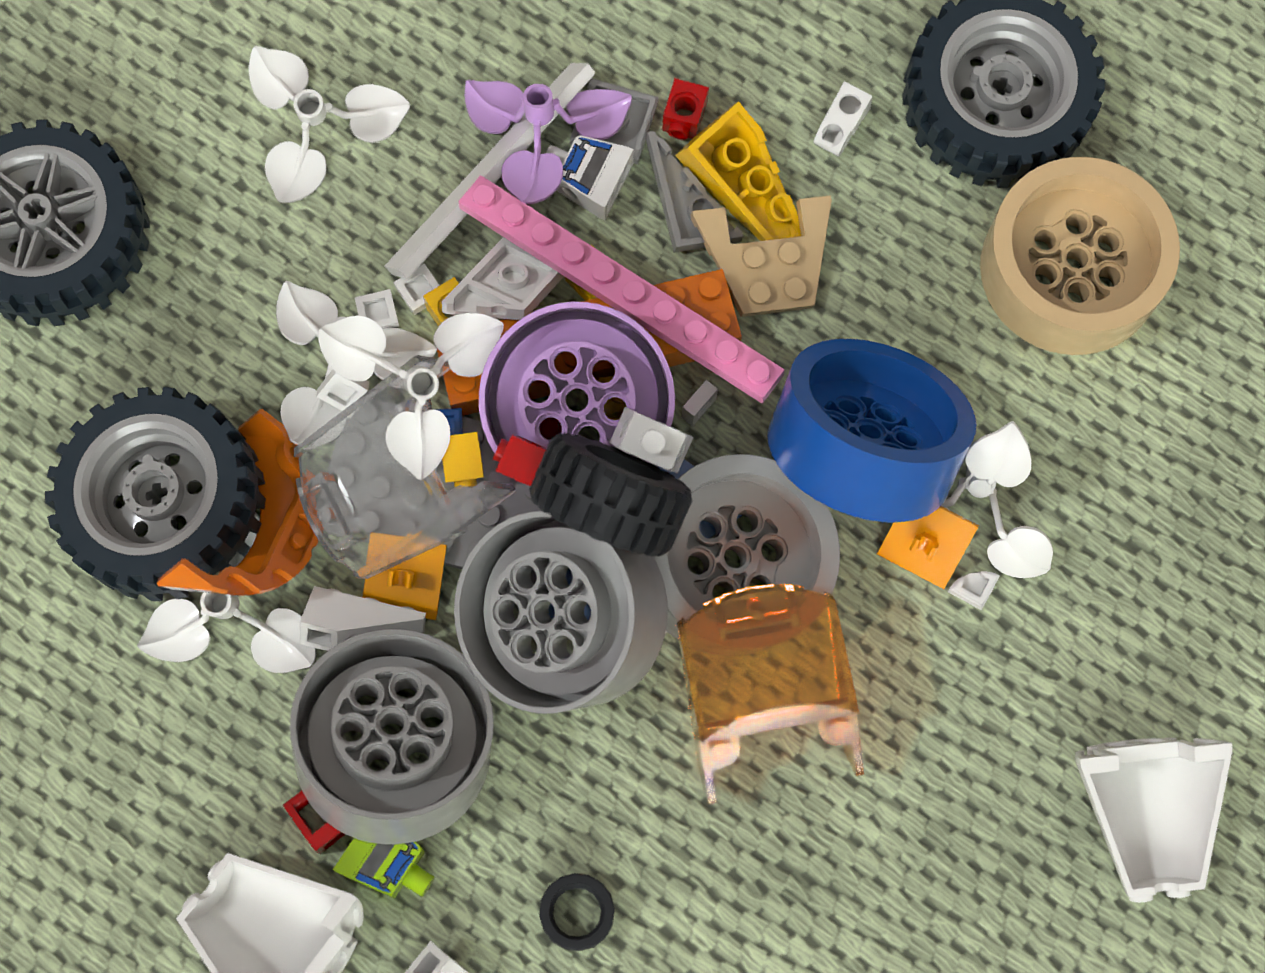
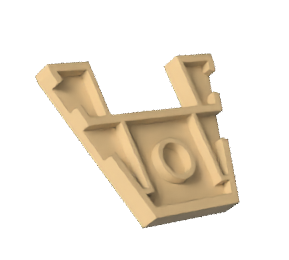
M831 195L802 198L796 202L801 230L800 237L731 244L725 207L692 211L691 221L698 228L709 256L712 255L718 269H723L731 299L741 317L809 309L815 306L831 208Z

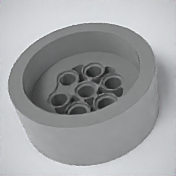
M745 454L725 455L702 462L681 475L678 480H681L690 488L692 503L672 549L663 556L653 557L661 572L667 595L668 615L666 631L678 641L693 649L719 656H742L760 652L802 632L825 608L832 595L839 573V538L829 508L807 495L791 482L781 471L775 460L761 456ZM738 515H744L751 521L752 528L749 533L743 532L738 528L736 523ZM701 521L710 522L714 526V539L705 538L701 534L699 529ZM763 544H769L775 549L776 559L774 562H770L763 557L761 553ZM726 550H732L738 554L740 558L738 568H732L727 565L724 559ZM690 556L697 557L702 561L703 572L701 575H696L688 569L687 560ZM751 579H757L764 585L765 593L762 598L756 597L751 593L749 587ZM718 585L725 588L728 593L726 604H719L715 601L712 595L714 586Z
M543 511L528 512L509 518L491 529L477 543L461 571L454 605L455 627L460 648L476 678L490 693L508 705L520 710L541 714L559 713L602 705L623 696L633 689L645 677L657 659L665 637L668 615L664 581L653 557L642 553L640 555L635 554L629 550L619 549L603 541L600 542L590 538V536L569 528L568 525L551 518V515ZM568 568L571 569L573 574V580L570 585L566 580ZM532 569L535 570L537 575L535 585H533L530 578ZM515 603L519 608V617L517 619L513 613ZM551 603L553 604L555 609V616L553 620L550 618L548 612L549 605ZM586 603L589 604L592 611L589 620H587L584 614ZM533 638L536 640L537 643L536 654H534L531 649V642ZM568 638L571 639L574 646L572 655L567 650Z
M385 629L349 638L330 649L317 660L303 678L296 692L290 715V735L299 784L308 802L327 823L342 833L358 840L377 844H404L433 836L448 828L466 813L485 783L489 770L493 737V711L489 693L473 674L464 656L459 651L430 635L403 629ZM402 689H411L416 695L410 699H402L397 696V693ZM369 695L377 699L370 706H363L357 703V700L363 696ZM428 717H436L442 721V724L435 728H429L422 721ZM397 724L403 730L398 734L389 735L382 729L386 725ZM349 731H357L363 735L362 738L355 742H348L342 738ZM420 752L427 755L429 759L422 764H414L408 760V757L413 753ZM377 759L384 760L389 764L383 771H373L369 769L368 765Z

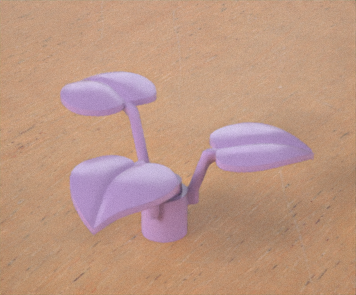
M467 80L465 85V104L468 115L473 124L481 131L490 134L503 133L509 128L511 121L519 123L524 113L526 119L533 124L534 153L518 151L511 154L503 163L501 172L506 189L525 204L539 203L549 198L558 189L563 178V166L560 158L552 153L540 154L541 126L548 124L552 120L555 110L566 123H576V131L579 135L604 140L615 135L622 127L632 102V96L624 92L603 89L586 90L579 92L568 103L566 112L560 106L559 99H553L550 88L543 84L530 85L525 89L524 93L516 85L502 81L480 82Z

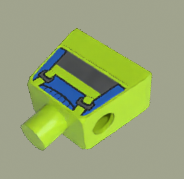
M353 838L333 868L338 874L394 899L403 885L423 897L435 879V876L417 865L426 851L416 842L377 844Z

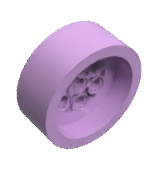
M589 302L558 303L546 306L523 317L507 330L496 343L487 359L479 388L480 418L487 441L494 453L501 439L509 441L513 433L547 448L550 440L542 436L540 424L549 417L559 420L562 426V434L578 435L581 428L592 426L600 434L599 442L613 446L610 444V440L619 420H611L605 415L604 405L606 401L613 397L620 398L625 402L628 409L671 427L675 410L674 383L662 350L653 337L635 320L622 312L600 304ZM562 352H570L577 359L575 370L569 374L559 373L555 368V359ZM603 360L612 363L615 368V376L606 383L598 382L592 374L594 365ZM537 380L545 381L550 387V396L542 403L534 402L528 394L530 385ZM574 389H582L586 392L589 399L587 407L579 412L569 409L566 403L568 393Z

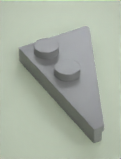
M655 131L648 132L646 142L673 251L675 253L705 248L704 240L698 228L691 221V213L696 210L722 207L715 199L707 195L706 188L689 168H683L671 154L672 148L666 141L658 137ZM727 220L731 244L741 242L743 238L742 231L739 227L734 228Z

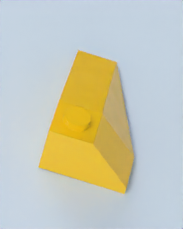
M739 101L703 129L675 155L685 168H689L706 190L759 241L801 236L798 213L790 195L785 192L778 175L780 171L777 163L772 161L765 144L767 140L764 132Z

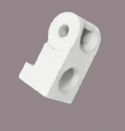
M844 81L813 143L839 157L852 134L854 135L861 121L864 120L870 110L873 96Z

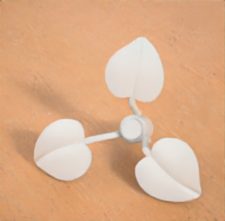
M254 46L249 62V77L256 98L261 104L271 109H280L291 99L294 102L298 118L302 122L301 147L295 142L285 141L274 146L266 158V177L277 201L281 203L302 200L322 184L326 175V159L320 151L308 149L310 126L322 123L327 112L343 119H350L352 133L360 140L374 143L389 138L397 130L410 109L407 99L398 92L380 85L365 84L357 86L347 93L345 102L349 112H344L332 106L331 103H324L317 91L306 89L309 81L308 69L303 60L287 51L267 49L259 46Z
M290 281L284 282L277 300L276 317L281 333L289 341L298 345L309 344L316 336L318 337V330L321 326L345 318L338 317L335 303L325 294L298 286ZM399 328L382 329L386 336V348L379 357L405 371L414 366L426 367L436 355L437 348L417 334ZM375 363L374 373L377 377L392 384L403 383L404 378ZM328 364V368H327V372H326L325 378H326V377L330 374V372L333 370V369L330 367L329 364ZM301 387L291 391L286 395L281 405L282 424L290 441L296 445H315L326 441L340 429L344 418V412L317 398V391L310 387Z
M479 313L453 315L444 320L434 334V344L443 355L438 358L433 368L428 369L424 366H414L408 371L379 357L386 348V336L381 326L368 317L349 316L323 325L318 330V340L321 352L327 363L337 374L351 381H365L369 379L374 372L375 363L404 378L403 384L406 391L417 399L415 413L403 411L396 414L387 426L385 440L392 456L417 479L422 480L439 465L450 441V426L444 414L435 409L422 412L425 400L433 397L438 390L439 381L437 375L440 373L441 367L448 360L450 369L457 375L474 377L482 374L491 351L500 340L504 324L496 318Z
M1011 421L999 430L976 440L970 446L966 455V477L959 479L957 488L941 506L949 510L948 507L956 503L964 489H967L971 495L977 498L988 496L997 533L1001 538L988 545L987 554L991 564L1006 575L1017 578H1032L1043 575L1051 569L1052 543L1043 531L1034 527H1016L1007 534L1003 527L996 497V482L1005 487H1014L1024 482L1031 471V453L1028 443L1017 424Z
M255 512V517L260 521V516ZM249 532L245 543L252 547L257 534ZM237 553L229 564L235 567L244 557ZM205 592L202 593L200 599L201 611L193 602L185 599L175 598L162 603L152 614L146 630L137 645L144 653L160 660L171 662L190 661L199 657L210 644V633L203 625L209 620V617L228 619L235 616L260 629L252 639L251 652L256 663L263 669L274 673H288L310 668L316 658V648L300 644V620L302 616L297 612L286 608H277L271 611L266 623H263L238 609L239 598L237 595Z

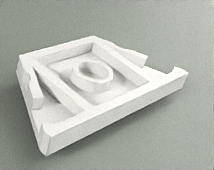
M503 237L442 301V312L451 315L479 313L493 318L521 320L540 304L564 276Z

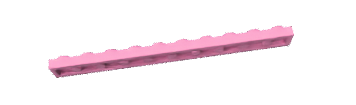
M480 175L458 201L459 208L617 311L632 318L639 325L761 404L764 403L784 376L785 369L483 176Z

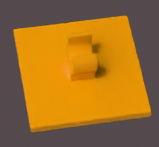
M940 506L936 511L923 518L906 522H893L877 555L945 589L979 525Z
M371 534L362 598H374L379 602L399 607H411L416 611L426 613V619L437 620L447 544Z

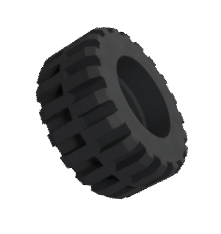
M559 433L550 439L529 489L534 505H537L541 511L551 515V518L558 522L564 523L577 532H582L590 536V538L600 542L603 541L613 547L626 549L639 555L642 553L650 557L663 556L672 549L692 503L690 488L670 473L618 448L570 433Z

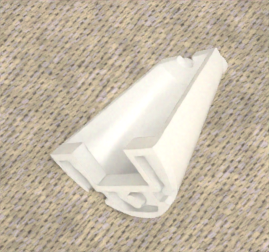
M1177 737L1144 738L1088 746L1087 755L1085 756L1084 750H1078L1075 753L1077 768L1129 901H1152L1153 895L1160 891H1166V896L1183 898L1190 896V891L1205 889L1233 751L1231 742L1194 738L1193 743L1185 740H1177Z
M227 853L222 860L215 863L208 873L210 883L207 889L201 894L194 893L189 896L182 907V912L176 918L211 973H341L357 944V940L352 935L355 926L359 928L363 924V907L359 899L350 893Z

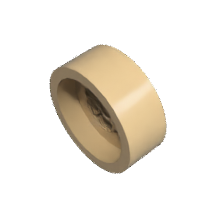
M1070 157L1051 161L1028 172L1005 196L983 243L980 269L984 291L1000 320L1017 336L1038 348L1067 355H1086L1105 351L1119 345L1136 333L1169 291L1179 264V234L1173 215L1164 199L1150 183L1132 170L1108 160L1092 157ZM1066 226H1075L1080 231V234L1071 233ZM1035 241L1045 242L1049 250L1040 249L1035 244ZM1098 243L1108 245L1112 252L1103 251ZM1067 259L1078 261L1081 268L1070 266ZM1035 275L1046 276L1051 284L1040 283ZM1099 277L1108 278L1113 286H1105L1101 283ZM1068 293L1079 295L1082 303L1072 301Z

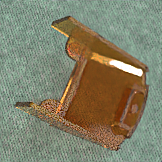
M790 584L754 586L736 590L709 600L703 604V609L697 611L686 620L683 617L677 622L698 769L708 804L717 803L712 770L724 768L737 760L741 749L739 736L817 722L821 738L831 745H843L844 752L855 775H864L857 714H860L836 600L831 593L824 591L823 594L806 590L800 585Z

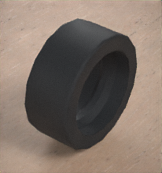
M573 873L558 878L548 886L541 898L539 916L544 932L553 943L565 950L583 951L594 948L606 938L613 926L615 908L612 896L602 882L590 875ZM575 888L585 889L592 893L598 900L601 909L600 920L595 929L579 937L570 936L561 931L555 923L553 915L554 906L559 896Z

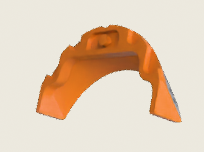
M259 409L237 429L255 451L259 459L255 462V465L263 472L265 480L264 485L258 486L259 492L266 498L265 509H260V522L262 524L249 552L237 566L224 568L217 575L208 574L187 559H182L160 577L157 586L176 590L227 595L261 594L272 591L290 581L300 573L311 559L312 549L318 544L322 524V514L317 511L315 497L319 493L315 475L307 470L296 449L299 445L290 441L284 425L264 409Z

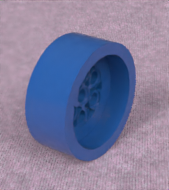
M832 339L807 347L795 358L769 424L767 439L771 454L781 471L799 489L818 502L839 512L866 520L906 522L928 516L944 503L973 442L977 426L974 411L966 396L953 381L934 366L910 353L889 345L859 339Z

